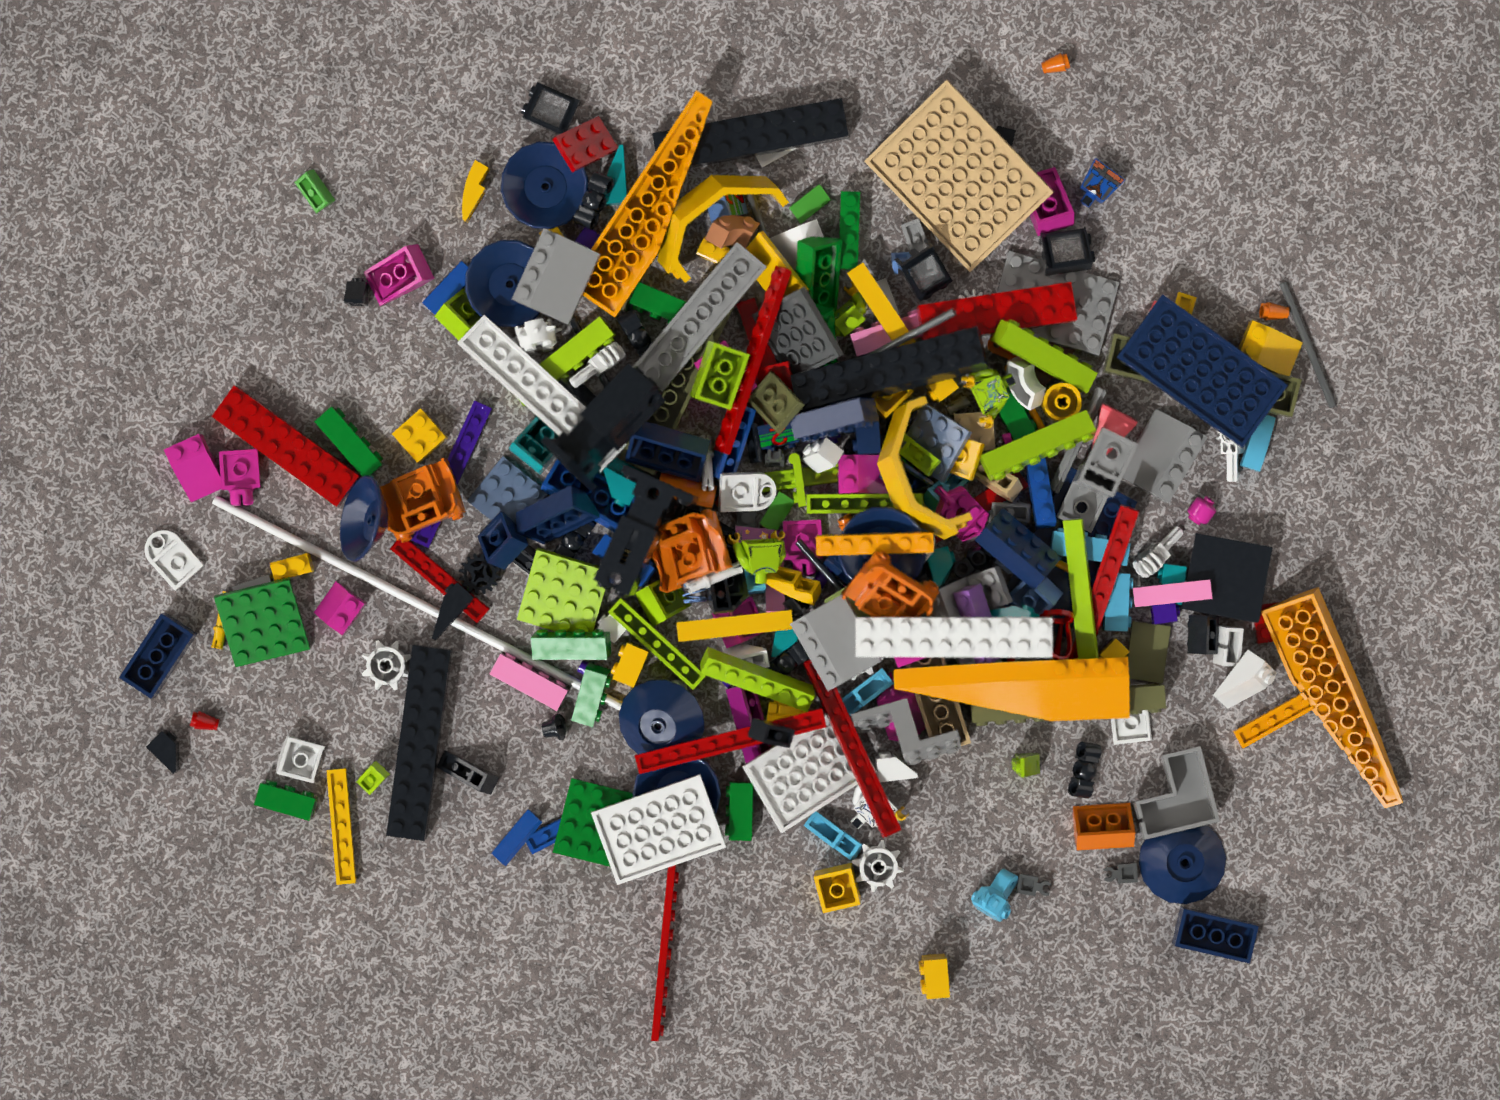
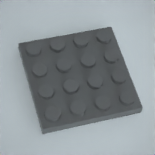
M805 286L783 297L768 340V345L779 363L789 361L793 375L818 368L843 355L841 348ZM759 311L751 315L755 323H757Z

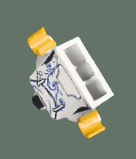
M857 785L852 802L854 804L853 809L858 814L850 822L857 829L865 822L871 827H877L860 787ZM889 801L897 821H903L909 816V813L903 815L901 812L905 807L902 806L898 810Z

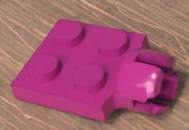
M258 450L219 451L221 490L229 491L230 503L233 506H241V495L243 496V505L253 504V491L256 488H261Z
M821 520L783 521V532H785L783 539L786 550L785 560L792 561L793 570L801 571L802 576L803 566L805 565L806 576L814 575L816 567L795 543L801 539L817 556L816 535H822Z

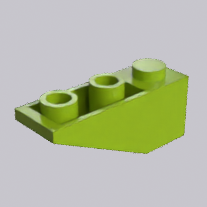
M1015 754V758H1012V770L1020 777L1040 774V754Z

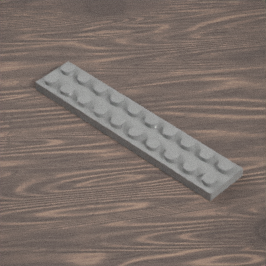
M737 242L635 363L633 368L638 366L647 378L653 379L657 386L664 391L767 266Z

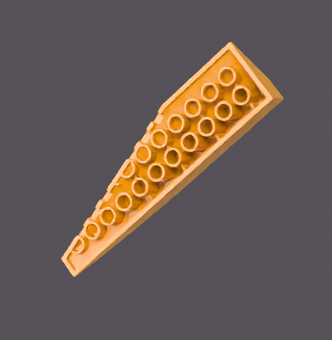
M697 90L591 249L601 255L583 296L613 317L617 316L659 253L713 103L712 100Z
M1319 587L1299 593L1261 610V614L1289 679L1299 689L1303 699L1308 700L1310 706H1315L1312 711L1316 716H1319L1326 730L1341 750H1344L1348 755L1349 761L1356 766L1361 777L1371 786L1370 789L1384 808L1403 803L1404 801L1373 715ZM1342 689V692L1331 700L1326 699L1332 694H1337Z
M1128 657L894 669V689L910 693L928 695L930 697L1006 711L1047 721L1130 718Z

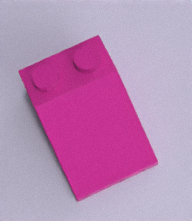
M1053 167L1037 172L1054 191L1030 215L1037 236H1040V232L1047 234L1073 226L1074 211L1056 168Z
M418 244L407 245L364 271L380 306L435 279Z
M197 434L164 449L167 459L191 503L221 490L220 472L203 434Z
M842 455L838 461V494H888L884 481L879 478L880 470L877 465L879 455Z

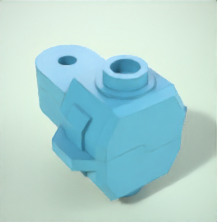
M1002 869L990 886L981 887L979 891L976 890L971 897L973 905L979 911L998 922L1007 919L1011 913V906L1007 899L1017 884L1018 876L1006 869Z

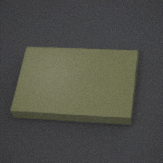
M773 371L767 374L748 399V402L779 434L804 406V403Z
M1132 621L1128 647L1130 652L1127 654L1129 679L1163 683L1171 626Z

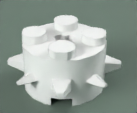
M543 318L524 322L525 327L520 328V326H516L514 328L516 337L511 340L516 342L530 356L535 354V351L543 350V352L553 350V346L557 343L555 333L562 329L556 328L551 319H548V322H544Z
M378 640L376 641V650L371 654H362L367 660V669L362 673V676H370L375 681L376 690L382 685L388 684L394 690H397L398 680L402 677H408L409 672L406 670L407 661L411 658V654H403L398 649V641H395L391 646H384ZM389 661L391 668L385 670V666L382 664Z
M881 840L878 846L868 847L863 844V852L859 859L852 860V863L858 866L860 872L855 879L856 882L866 881L871 885L872 892H875L878 886H885V884L892 889L894 887L892 880L896 877V874L904 872V869L899 867L896 861L900 851L890 852L885 848L884 840ZM877 862L882 865V868H878V870L874 867V864Z

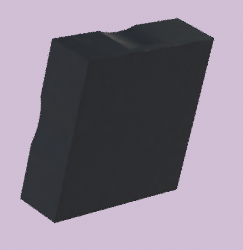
M1196 533L1187 582L1210 579L1213 599L1183 602L1182 609L1259 623L1273 547Z

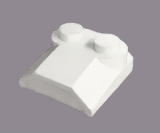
M287 736L277 762L276 773L314 783L315 774L325 746L301 740L297 737Z

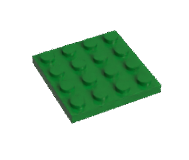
M290 577L214 595L235 667L310 650V643Z
M571 778L552 853L611 867L591 812L633 797V793Z

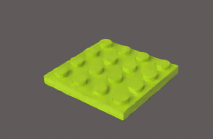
M537 548L517 620L552 631L564 629L566 632H573L574 630L583 629L585 632H592L595 628L606 590L597 586L598 582L593 580L599 566Z

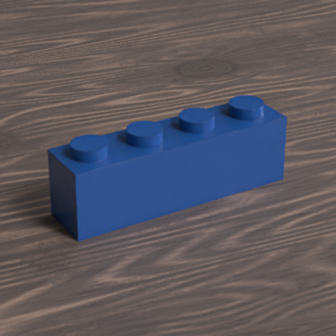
M745 408L730 455L714 450V457L712 458L713 478L720 480V473H737L756 413L755 409Z
M1045 457L1038 464L1025 466L1036 530L1051 528L1056 525Z

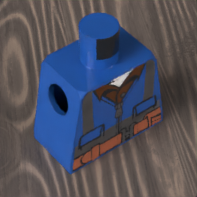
M1095 159L1080 186V189L1085 192L1080 202L1088 208L1094 200L1102 204L1125 179L1098 159Z

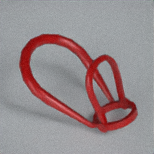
M1044 610L1043 614H1040L1039 617H1050L1052 615L1066 616L1060 619L1052 618V624H1059L1051 658V660H1066L1072 652L1070 624L1074 620V614L1068 610ZM1063 624H1065L1067 652L1064 656H1060ZM1008 657L1007 662H1015L1016 657Z

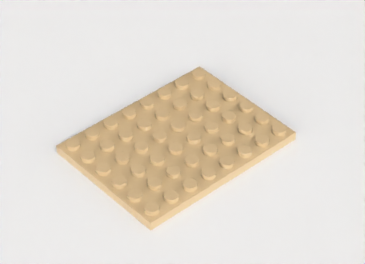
M948 80L864 161L969 272L977 267L1054 193L1047 183Z

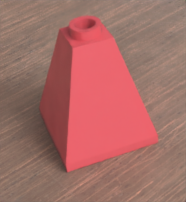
M1102 402L1098 411L1095 426L1096 433L1093 436L1091 450L1102 427L1125 437L1137 425V420ZM1109 448L1106 452V455H1108L1114 448Z

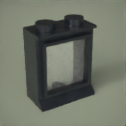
M537 82L536 86H532L529 92L530 101L528 104H524L521 114H523L522 118L525 121L560 135L566 132L570 123L573 122L574 114L581 101Z
M1086 227L1047 234L1040 232L1039 245L1042 244V259L1046 263L1045 276L1091 270L1092 263L1095 262L1094 251L1090 250V245L1092 244L1091 235L1087 233Z
M928 239L924 240L926 248L920 252L916 249L910 250L909 254L911 257L903 263L898 257L894 259L914 295L920 302L929 299L935 292L946 288L949 283L953 282L934 246Z

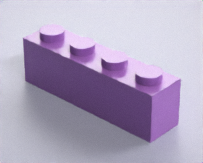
M981 584L966 586L953 593L961 617H992ZM974 657L976 664L994 663L1002 657Z

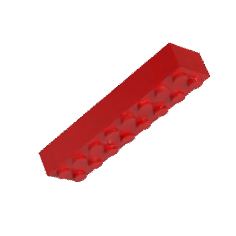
M1072 282L917 306L919 326L952 308L957 313V315L922 333V340L974 326L978 327L981 336L993 335L1001 320L1008 322L1011 319L1019 323V328L1021 329L1059 325L1077 320Z
M234 385L211 416L336 507L341 506L355 482L362 477L238 386Z

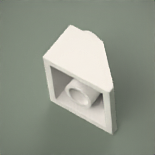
M890 751L879 752V756H875L877 777L880 782L918 778L917 773L894 754H891Z

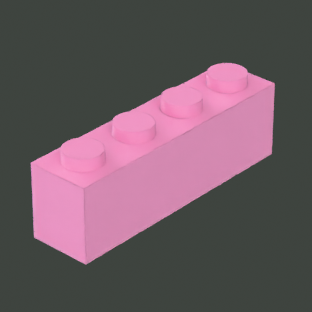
M917 309L907 312L908 316L901 318L909 331L919 326ZM879 321L872 323L871 328L865 330L864 327L856 328L849 335L856 357L868 354L891 342Z
M507 652L505 655L501 653L490 675L557 711L569 691L566 688L567 685L559 680H556V682L550 680V675L541 670L539 673L532 670L533 666L524 661L522 664L515 661L516 657Z

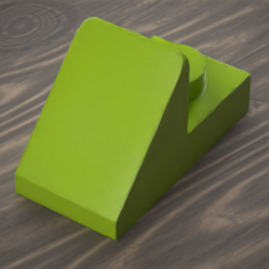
M375 761L356 782L371 795L390 774L382 765Z

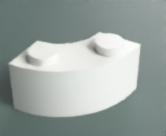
M1017 356L1007 361L1006 375L1011 373L1016 383L1009 388L1015 399L1022 406L1032 410L1042 404L1046 388L1037 380L1034 371L1035 366Z

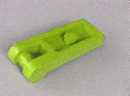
M904 434L902 443L903 441L907 443L903 448L900 447L899 454L929 477L941 461L908 435Z
M792 453L789 455L788 460L793 465L794 473H790L791 483L796 485V492H793L794 504L798 503V507L806 506L801 461L798 454Z

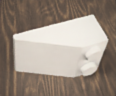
M816 219L769 239L790 266L796 270L798 240L811 236L823 237V234Z
M1247 650L1213 696L1229 709L1266 689L1268 685L1273 683L1277 673L1266 661L1250 650Z

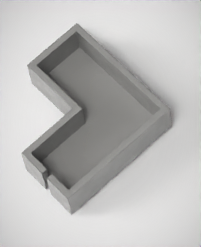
M1201 746L1161 756L1170 794L1133 803L1137 820H1142V822L1138 823L1142 840L1220 822Z

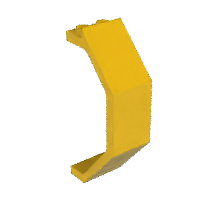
M710 175L677 201L661 244L657 261L668 274L672 273L677 280L681 278L686 283L691 278L679 263L678 256L684 231L688 223L728 194H770L782 207L789 203L788 200L767 176Z
M923 396L909 401L894 410L877 465L894 509L907 513L921 528L933 532L934 535L945 540L959 533L958 530L966 527L967 522L973 520L970 512L952 519H945L917 503L899 459V450L910 414L928 403L926 397Z

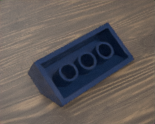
M645 422L630 438L625 461L699 482L711 440Z
M570 485L516 512L517 534L546 544L600 518V515L586 492Z

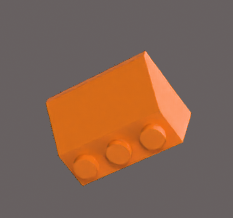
M661 473L659 480L699 497L696 505L713 508L718 486L714 485V490L708 491L707 487V491L702 490V482H695L668 473ZM657 489V491H656V496H659V490H658V489Z
M1130 803L1073 806L1076 850L1134 847L1135 828Z

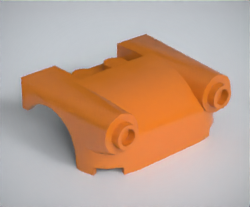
M441 458V461L425 465L393 479L386 485L380 486L388 508L387 530L392 532L396 540H401L402 543L413 539L412 535L416 531L446 518H452L453 521L459 520L464 517L463 514L466 512L448 458Z
M705 509L700 514L691 513L660 526L659 531L663 533L651 557L660 575V591L669 593L684 587L683 584L712 572L719 573L733 567L715 511Z
M875 551L842 591L843 600L846 597L854 600L858 609L871 617H920L925 612L929 617L933 610V602L939 594L938 586L933 581H924L921 584L891 566L890 556L884 551Z

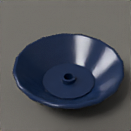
M538 141L520 148L509 158L501 176V194L506 208L519 222L538 229H553L567 224L574 218L579 205L583 206L582 198L588 190V177L585 168L583 167L572 173L554 142ZM548 184V190H543L542 185Z
M499 240L484 246L472 258L465 274V292L471 307L480 317L485 315L499 327H516L525 324L524 322L534 320L540 314V312L512 299L535 247L519 240ZM512 281L513 287L508 288L506 286L507 282Z
M364 475L353 485L344 504L340 522L342 552L347 560L353 562L364 558L379 542L388 524V508L376 479L369 475Z
M872 507L856 514L845 525L842 534L922 531L920 526L907 513L892 507ZM926 553L888 554L891 561L890 565L912 579H915L920 574L926 560ZM873 554L838 555V559L845 575L852 580Z
M648 680L635 686L623 699L619 712L620 731L628 746L637 754L700 739L705 729L703 711L695 696L682 685L668 680ZM656 723L661 724L662 728H658Z
M698 759L642 774L638 773L635 779L633 797L701 774L711 805L716 814L721 791L718 777L708 762Z
M1208 825L1146 839L1140 848L1139 868L1143 881L1154 895L1169 903L1186 905L1203 900L1216 890L1224 876L1226 855L1223 844ZM1183 859H1187L1188 861L1187 865L1185 866L1181 864V861Z

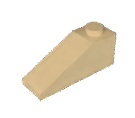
M979 461L974 478L1012 503L1023 488L1019 479L1008 473L1001 480L996 481L994 479L990 481Z

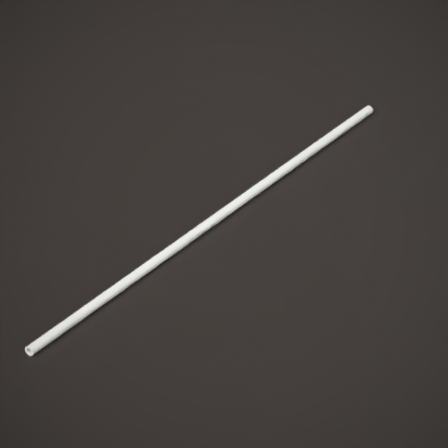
M217 495L215 496L212 504L438 618L440 609L239 506L231 505L229 501ZM459 618L451 624L465 633L515 656L534 668L578 690L580 689L581 680L542 660H532V655ZM607 694L605 704L620 711L622 701ZM656 723L658 728H662L661 724Z

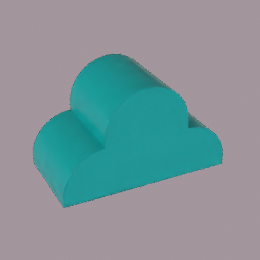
M536 416L512 442L509 449L541 475L555 459V456L546 448L541 440L545 435L551 440L553 438L556 439L558 435Z

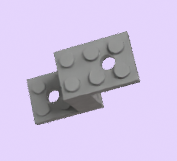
M1102 427L1086 463L1079 465L1056 517L1061 520L1083 519L1084 530L1092 533L1107 498L1114 497L1138 444ZM1109 448H1114L1117 451L1116 458L1109 459L1106 452ZM1079 502H1084L1087 506L1084 513H1079L1076 509Z
M999 565L938 588L939 594L933 602V610L929 617H961L953 593L966 586L975 584L982 585L989 609L1013 602ZM987 585L991 587L992 593L988 592ZM926 612L922 614V617H928Z
M907 698L851 714L857 733H867L871 731V728L875 727L884 728L893 722L905 764L915 765L923 759H936L941 754H953L958 749H961L957 730L920 741Z

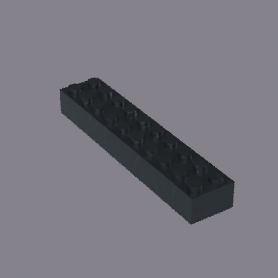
M842 98L705 123L689 168L848 139L849 134ZM670 130L652 133L655 152Z
M977 326L796 373L790 375L794 394L804 403V406L798 412L801 414L857 398L875 399L986 370L989 367L981 332Z
M412 645L386 836L420 841L427 839L453 649Z

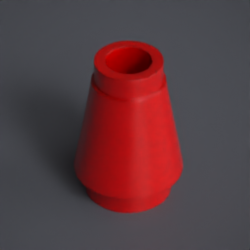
M193 711L191 727H194V729L217 731L219 719L201 711Z

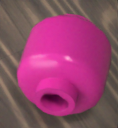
M1207 496L1195 498L1187 509L1189 513L1188 518L1197 525L1207 524L1216 513V508L1213 506L1215 502Z

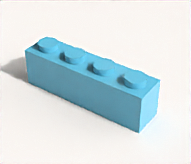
M1058 528L1057 531H1052L1050 548L1058 555L1067 557L1064 529ZM1085 532L1088 560L1101 562L1109 541L1107 536L1096 534L1095 537H1089L1088 532ZM1131 543L1128 544L1122 566H1127Z

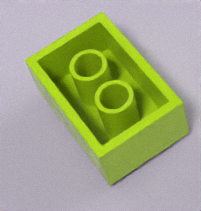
M708 340L690 396L731 410L749 354Z

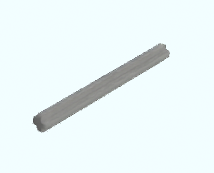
M1100 387L1096 388L1086 409L1092 422L1107 394V391ZM1083 441L1066 451L1050 484L1052 492L1056 494L1060 492Z

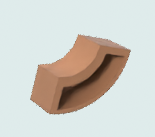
M721 216L713 221L705 240L720 249L725 246H734L737 242L746 249L760 223L748 216Z

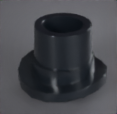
M791 597L782 603L786 610L792 611V618L797 615L803 616L802 612L809 606V604Z
M555 714L552 720L542 723L544 737H557L559 740H564L566 722L561 714Z

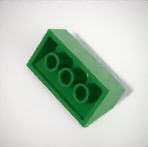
M811 236L798 240L797 275L808 287V293L815 305L818 304L834 309V312L837 311L842 239Z

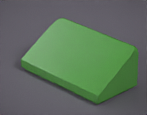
M314 169L305 172L294 182L316 214L335 201Z
M818 184L789 207V210L802 224L830 202L831 199L821 185Z
M779 491L759 524L767 529L778 530L794 505V500Z

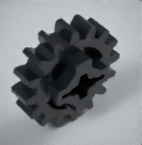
M476 553L473 555L474 559L468 556V563L462 562L461 564L464 566V569L459 570L460 573H463L459 580L465 581L462 586L468 585V592L474 589L476 595H478L480 590L483 594H486L487 588L493 591L492 585H498L495 579L501 578L496 572L501 569L487 563L484 553L481 554L480 558H478ZM476 561H483L480 566L475 567L472 565ZM489 566L492 569V576L488 574L487 569ZM483 569L484 577L477 579L475 571ZM467 571L471 573V581L467 577ZM481 581L488 583L486 586L477 587Z

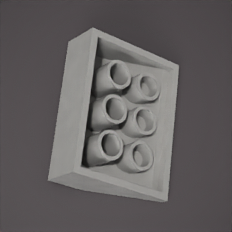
M543 228L512 299L569 325L601 254Z
M1155 408L1135 442L1138 445L1123 475V479L1168 504L1208 437Z
M842 595L790 623L828 691L882 661L881 657H856L857 615L847 597L843 600Z

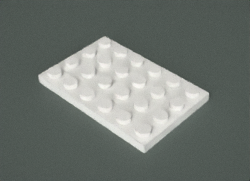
M826 713L824 714L826 728L794 735L790 748L775 745L742 766L781 833L858 784Z
M701 774L591 812L617 885L726 848V843Z

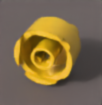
M1057 383L1050 386L1045 391L1041 404L1044 414L1049 419L1059 422L1079 413L1082 405L1080 392L1069 383ZM1064 398V404L1066 405L1059 407L1057 399Z

